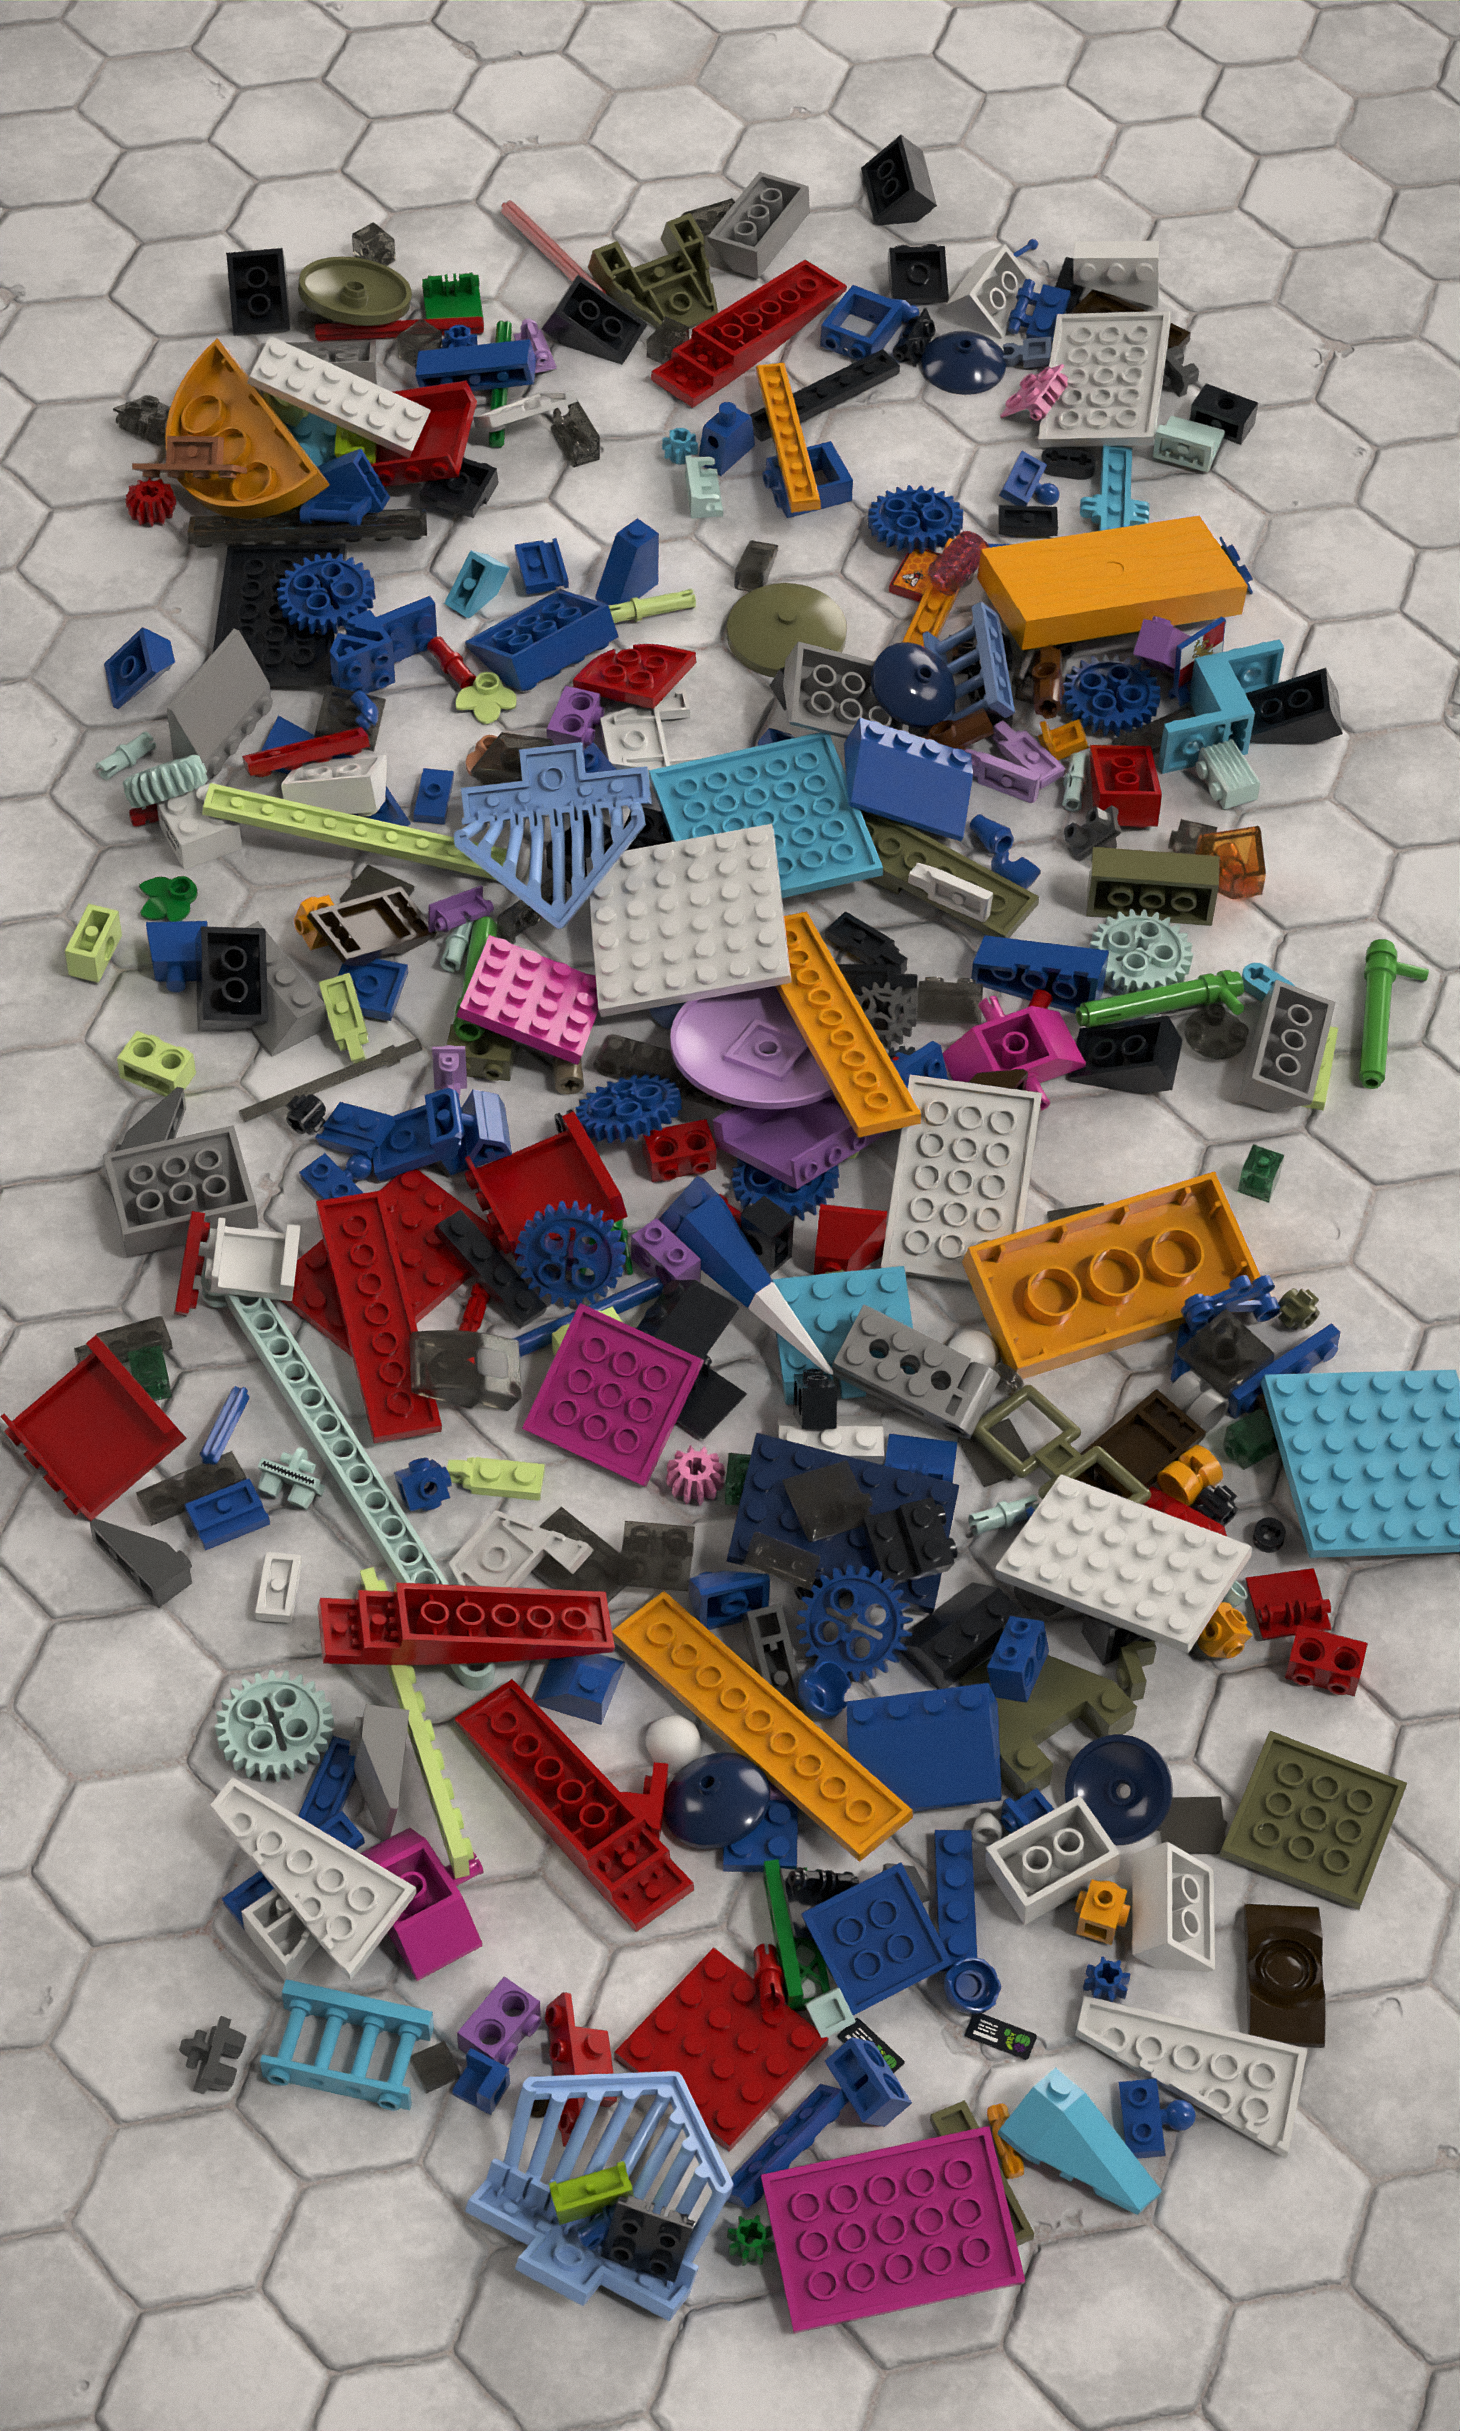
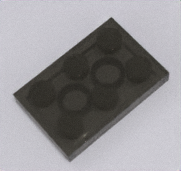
M560 1507L539 1526L551 1532L561 1533L567 1538L586 1542L594 1550L574 1574L569 1572L551 1555L546 1554L531 1573L551 1589L606 1592L607 1603H609L638 1576V1567L563 1507Z

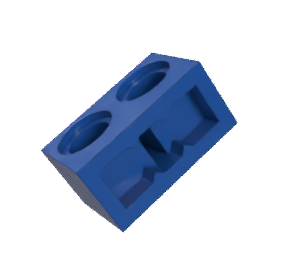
M1014 1616L1009 1617L987 1666L991 1689L995 1698L1028 1702L1049 1653L1044 1621Z
M851 2037L824 2061L863 2123L885 2127L912 2104V2101L872 2041Z

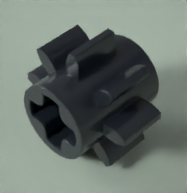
M302 1094L300 1097L295 1095L286 1105L290 1110L287 1113L286 1121L297 1133L304 1134L307 1132V1134H310L312 1131L317 1133L326 1122L322 1118L325 1115L326 1107L315 1095L308 1094L305 1096V1094Z
M1209 1485L1200 1492L1195 1500V1505L1201 1514L1223 1526L1227 1525L1238 1511L1233 1502L1237 1495L1226 1485L1223 1487L1218 1485L1216 1488L1213 1485Z

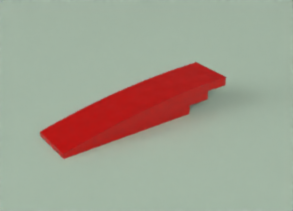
M805 259L694 327L691 338L672 350L671 359L651 372V381L693 408L737 379L780 347L847 290V285Z
M396 1582L394 1591L358 1590L356 1599L320 1598L317 1606L323 1664L437 1665L491 1663L611 1653L615 1648L606 1592Z
M513 1679L455 1717V1723L518 1800L635 1932L642 1929L694 1891V1883L671 1860L669 1849L646 1826V1818Z

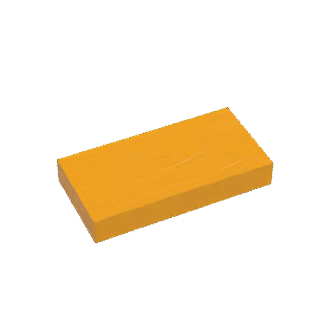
M1200 515L981 549L977 574L978 581L1021 650L1140 631L1143 620L1152 621L1153 616L1171 621L1170 624L1180 625L1217 619L1221 616L1242 615L1248 587Z
M1215 1171L968 1247L962 1261L1004 1366H1008L1016 1372L1021 1380L1177 1331L1181 1324L1186 1323V1318L1183 1317L1181 1309L1185 1306L1184 1302L1189 1297L1195 1294L1213 1296L1230 1289L1229 1283L1242 1275H1247L1251 1283L1261 1277Z

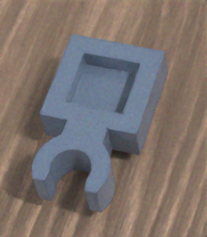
M1052 337L1023 339V345L1020 346L1015 343L1004 344L1005 355L1003 359L1006 362V367L1015 366L1019 362H1023L1024 368L1049 366L1053 345Z

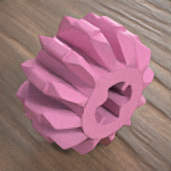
M691 1445L687 1449V1453L677 1450L675 1460H669L667 1464L666 1484L672 1488L674 1498L683 1496V1501L686 1505L691 1499H696L701 1506L704 1502V1497L714 1501L716 1491H722L725 1468L722 1463H719L717 1453L707 1455L705 1446L699 1452L694 1451Z

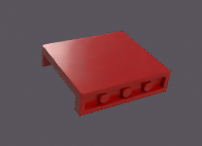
M467 381L393 391V393L431 411L410 458L377 444L376 463L371 464L383 486L389 487L459 477L477 404Z
M574 1111L562 1116L566 1131L514 1152L510 1156L495 1160L477 1169L469 1156L465 1157L469 1170L464 1172L467 1184L471 1191L477 1189L478 1192L475 1193V1197L482 1212L489 1211L486 1217L493 1233L500 1232L501 1235L497 1237L504 1254L511 1252L515 1262L521 1256L515 1253L517 1244L521 1243L518 1240L520 1232L526 1231L524 1229L526 1221L531 1220L534 1222L533 1216L536 1211L545 1215L546 1205L548 1204L555 1211L558 1210L560 1201L565 1203L567 1209H571L573 1202L577 1201L579 1210L582 1211L588 1204H591V1214L595 1215L600 1210L604 1211L601 1219L603 1222L613 1219L615 1223L628 1217L619 1189ZM572 1227L570 1228V1241L575 1240L576 1229ZM557 1233L548 1234L552 1240L560 1241L563 1239Z
M97 1335L86 1343L92 1350V1353L13 1421L5 1413L0 1416L9 1426L4 1430L6 1435L17 1447L23 1443L28 1449L23 1454L36 1469L42 1466L48 1472L43 1477L44 1480L56 1493L62 1489L67 1495L62 1500L75 1516L82 1512L90 1521L187 1439Z

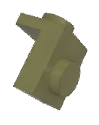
M1134 1641L1120 1648L1118 1668L1116 1669L1117 1682L1121 1689L1126 1690L1127 1696L1132 1701L1144 1698L1147 1680L1142 1666L1154 1663L1157 1649L1155 1641Z

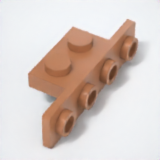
M167 436L166 464L132 463V470L141 471L142 477L160 478V473H168L167 477L185 478V473H193V478L211 479V474H218V478L236 479V474H247V468L223 465L224 438L215 436Z

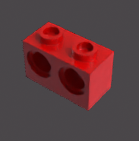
M707 1119L664 1127L661 1131L651 1130L650 1136L642 1134V1152L652 1183L662 1180L670 1181L677 1177L691 1174H703L716 1169L717 1149Z
M1298 1625L1285 1679L1293 1680L1302 1686L1312 1685L1327 1689L1337 1695L1347 1694L1355 1697L1368 1643ZM1302 1657H1309L1314 1661H1306ZM1337 1666H1344L1349 1670H1341Z

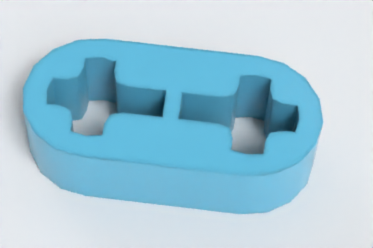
M1250 963L1243 969L1242 980L1244 990L1261 1002L1276 979L1295 986L1292 982L1262 963Z

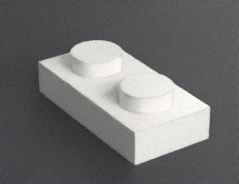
M266 1552L255 1611L256 1620L292 1623L302 1564L301 1555Z

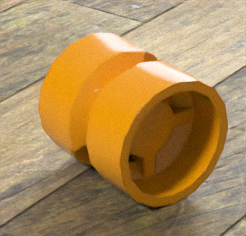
M1193 1445L1178 1458V1461L1170 1463L1157 1475L1160 1490L1187 1506H1191L1203 1489L1209 1485L1215 1487L1223 1479V1471L1216 1457L1200 1445Z

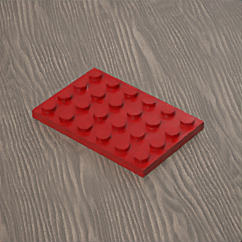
M414 1169L397 1175L381 1190L417 1324L472 1276L433 1232L438 1223L461 1209L499 1252L502 1248L497 1237L501 1235L499 1231L493 1233L489 1223L421 1171ZM322 1239L297 1260L292 1301H280L352 1357Z

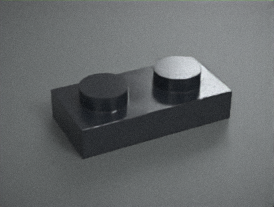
M999 505L998 535L1057 536V507Z

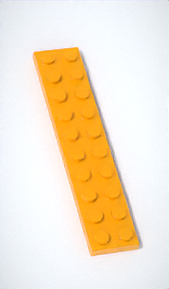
M806 911L784 916L792 983L775 987L857 1137L921 1124L920 1110L809 914Z
M665 1591L661 1592L612 1630L613 1640L736 1752L756 1764L776 1788L859 1862L913 1818V1810Z

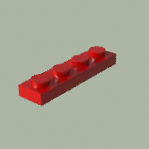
M362 727L244 755L242 759L244 768L250 776L266 777L271 775L273 770L281 768L294 770L302 767V763L310 761L317 763L327 762L333 758L332 756L342 753L345 755H355L362 752L363 748L370 747L367 733Z

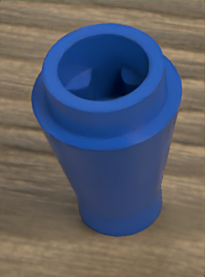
M982 814L976 815L971 820L970 829L975 832L991 854L996 852L1003 854L1012 847L1014 836L1010 828L992 821Z

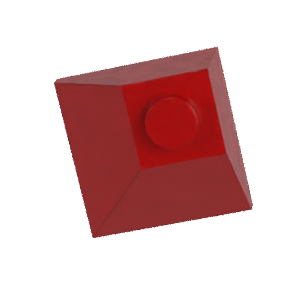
M820 1204L814 1275L826 1274L827 1271L831 1273L844 1270V1272L862 1270L882 1257L886 1235L887 1211Z

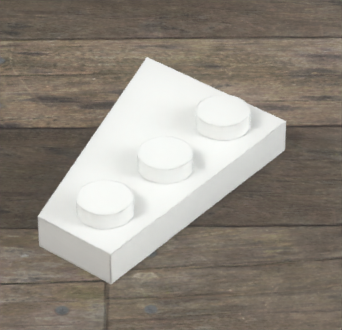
M544 391L474 416L473 419L476 428H488L489 432H495L504 429L507 423L526 421L530 416L544 414L552 409L575 403L577 399L575 391Z

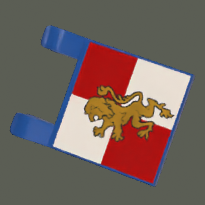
M1222 616L1176 647L1174 685L1168 691V697L1170 699L1177 697L1180 707L1190 701L1187 684L1192 679L1195 658L1223 652L1226 619Z

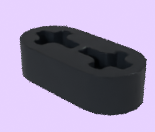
M1050 447L1041 454V462L1047 464L1043 472L1046 475L1087 480L1095 473L1096 458L1089 452Z

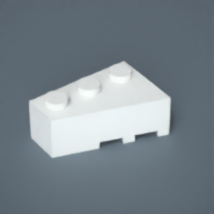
M1074 241V284L1158 308L1159 241Z
M275 1889L242 1911L244 1929L247 1935L284 1981L286 1979L293 1980L320 1943Z

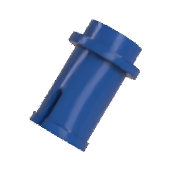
M617 2204L613 2206L606 2205L603 2208L602 2214L577 2230L580 2241L585 2247L588 2246V2250L593 2251L606 2240Z

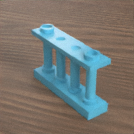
M286 1979L282 1990L284 2009L289 2010L291 2013L277 2058L263 2054L261 2056L262 2077L280 2086H286L290 2083L375 2102L380 2107L391 2111H397L400 2108L410 2110L412 2105L410 2087L402 2085L415 2041L420 2039L431 2040L434 2030L433 2012ZM310 2015L323 2017L327 2020L313 2066L292 2061L304 2019ZM346 2023L359 2025L364 2029L350 2074L329 2070L341 2026ZM383 2031L395 2033L401 2037L387 2082L365 2078L378 2033Z

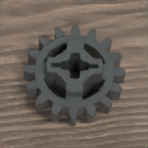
M874 982L872 990L869 991L863 986L861 987L860 996L854 994L862 1010L864 1008L867 1009L864 1013L879 1040L885 1044L887 1049L891 1048L892 1041L899 1045L903 1044V1035L911 1037L912 1027H916V1004H911L910 994L902 996V987L899 986L895 990H891L890 983L886 982L884 988H879L878 984ZM900 1014H903V1019L898 1024L897 1020H899Z

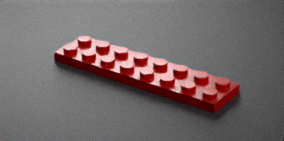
M382 1190L316 1201L315 1208L373 1443L441 1432L442 1423Z

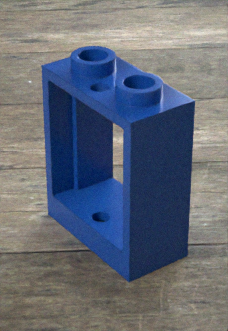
M852 285L822 323L820 347L856 361L884 349L902 324L903 303ZM850 314L878 325L869 338L840 326Z
M829 441L807 447L813 472L822 470L829 481L827 484L817 486L821 509L852 501L853 479L832 442ZM777 455L766 458V471L762 473L763 481L766 488L772 490L775 504L778 508H782L785 516L790 518L816 511L791 513Z

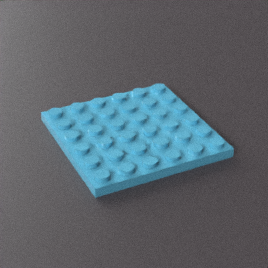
M819 732L649 770V779L672 842L772 824L775 833L782 898L883 876V866L860 809L848 806L846 774L829 734Z
M1456 1370L1269 1374L1263 1376L1260 1382L1309 1558L1460 1552V1381Z

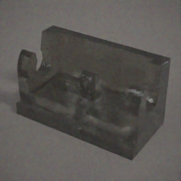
M578 400L568 405L569 411L564 416H561L559 408L554 409L553 425L550 426V430L573 468L600 460V436Z

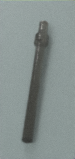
M417 1038L397 1047L394 1045L381 1049L380 1054L239 1110L240 1117L243 1122L286 1106L295 1095L298 1097L302 1094H305V1096L308 1094L313 1095L386 1065L389 1068L399 1064L400 1059L422 1051L421 1042Z

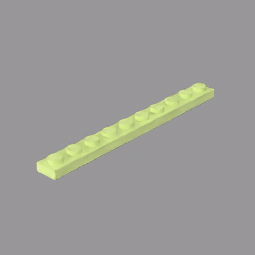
M209 784L203 805V815L496 880L455 847L454 837L218 784ZM493 846L491 848V858L503 866L507 849Z
M374 1567L360 1570L362 1590L387 1591L384 1579H377ZM386 1665L400 1709L409 1710L407 1732L454 1877L457 1879L469 1876L468 1860L474 1859L472 1845L469 1837L462 1838L460 1830L464 1829V1823L459 1807L452 1808L450 1800L454 1799L450 1778L443 1779L441 1770H445L441 1751L439 1748L433 1750L431 1744L432 1741H435L434 1730L430 1719L424 1721L422 1713L426 1712L421 1691L414 1692L412 1684H416L413 1665Z

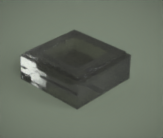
M445 2041L418 2052L410 2058V2062L426 2094L459 2079L461 2076L460 2070Z

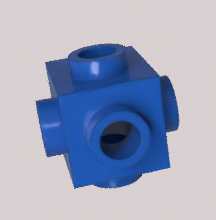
M427 1457L411 1461L408 1464V1468L394 1472L402 1503L410 1511L420 1508L422 1511L432 1510L442 1505L441 1501L450 1498L448 1487L452 1486L449 1472L445 1466L441 1467L433 1459L429 1460Z

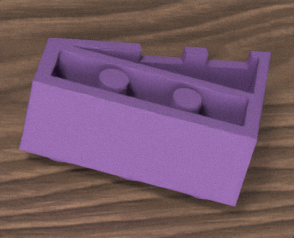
M1153 616L1152 621L1144 619L1133 655L1143 666L1174 674L1176 647L1191 636L1174 628V625L1170 624L1171 621L1156 616Z

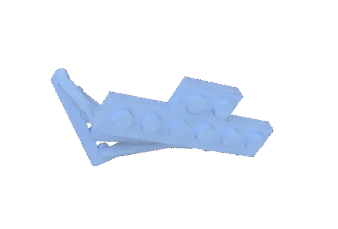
M581 742L520 749L522 781L461 788L464 813L462 825L466 827L454 833L456 848L558 929H563L644 828L646 824L642 806L652 805L647 766L586 773L583 744ZM629 807L632 820L624 829L622 808ZM603 810H608L611 818L613 844L604 854ZM584 812L589 813L591 822V859L594 867L586 878L584 862ZM570 814L572 833L571 884L573 894L565 903L564 815ZM545 817L550 818L552 836V906L542 899L541 894ZM526 819H529L531 850L529 882L526 886L516 878V867ZM510 821V837L505 862L501 866L491 858V848L505 827L506 822ZM490 823V828L478 846L469 840L484 830L487 824Z
M679 2072L528 2077L522 2085L504 2162L496 2158L493 2159L486 2180L469 2198L465 2212L506 2233L517 2241L528 2245L518 2257L515 2270L566 2298L584 2306L597 2288L602 2285L670 2322L690 2295L699 2268L693 2261L725 2202L730 2197L734 2184L691 2093ZM656 2095L621 2161L625 2162L629 2178L669 2103H671L674 2111L670 2115L661 2137L633 2186L634 2197L644 2200L681 2129H683L687 2139L683 2141L679 2153L652 2201L655 2203L653 2213L660 2215L662 2206L667 2208L694 2155L699 2166L695 2169L675 2211L684 2215L685 2213L690 2215L707 2182L712 2190V2194L691 2232L675 2283L600 2257L605 2241L599 2244L593 2251L588 2250V2246L585 2247L580 2241L577 2230L602 2213L559 2225L549 2184L545 2185L540 2180L564 2105L568 2098H585V2102L550 2182L556 2181V2183H561L569 2180L603 2097L621 2096L583 2176L603 2170L634 2104L640 2096ZM550 2099L526 2173L518 2170L534 2100Z

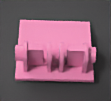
M1061 364L1053 368L1048 366L1038 374L1033 375V373H1030L1023 378L1019 384L1021 388L1006 401L1005 405L1007 407L1000 417L1003 418L1028 409L1033 420L1039 421L1044 419L1055 404V401L1059 399V396L1068 386V377L1060 373L1064 365Z

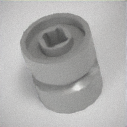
M1188 1371L1172 1384L1165 1396L1208 1433L1223 1418L1228 1409L1229 1402L1216 1390H1207V1383L1195 1372Z

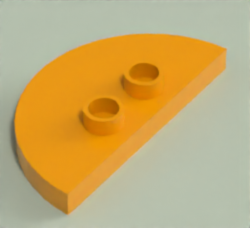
M217 338L196 359L177 389L166 423V451L167 436L224 438L223 465L247 468V474H236V479L218 478V474H211V479L193 478V473H185V478H177V480L205 508L226 517L255 519L293 509L318 495L330 484L258 388L247 384L248 375L230 351Z

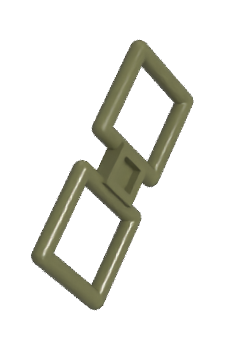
M1025 1385L980 1418L972 1434L1017 1477L1025 1478L1039 1467L1052 1479L1038 1490V1495L1042 1500L1060 1474L1075 1479L1096 1462L1133 1494L1128 1500L1143 1505L1151 1498L1150 1490L1102 1447L1095 1446L1084 1455H1081L1070 1444L1080 1437V1428L1032 1385ZM1026 1401H1029L1063 1432L1025 1461L1021 1462L987 1430Z

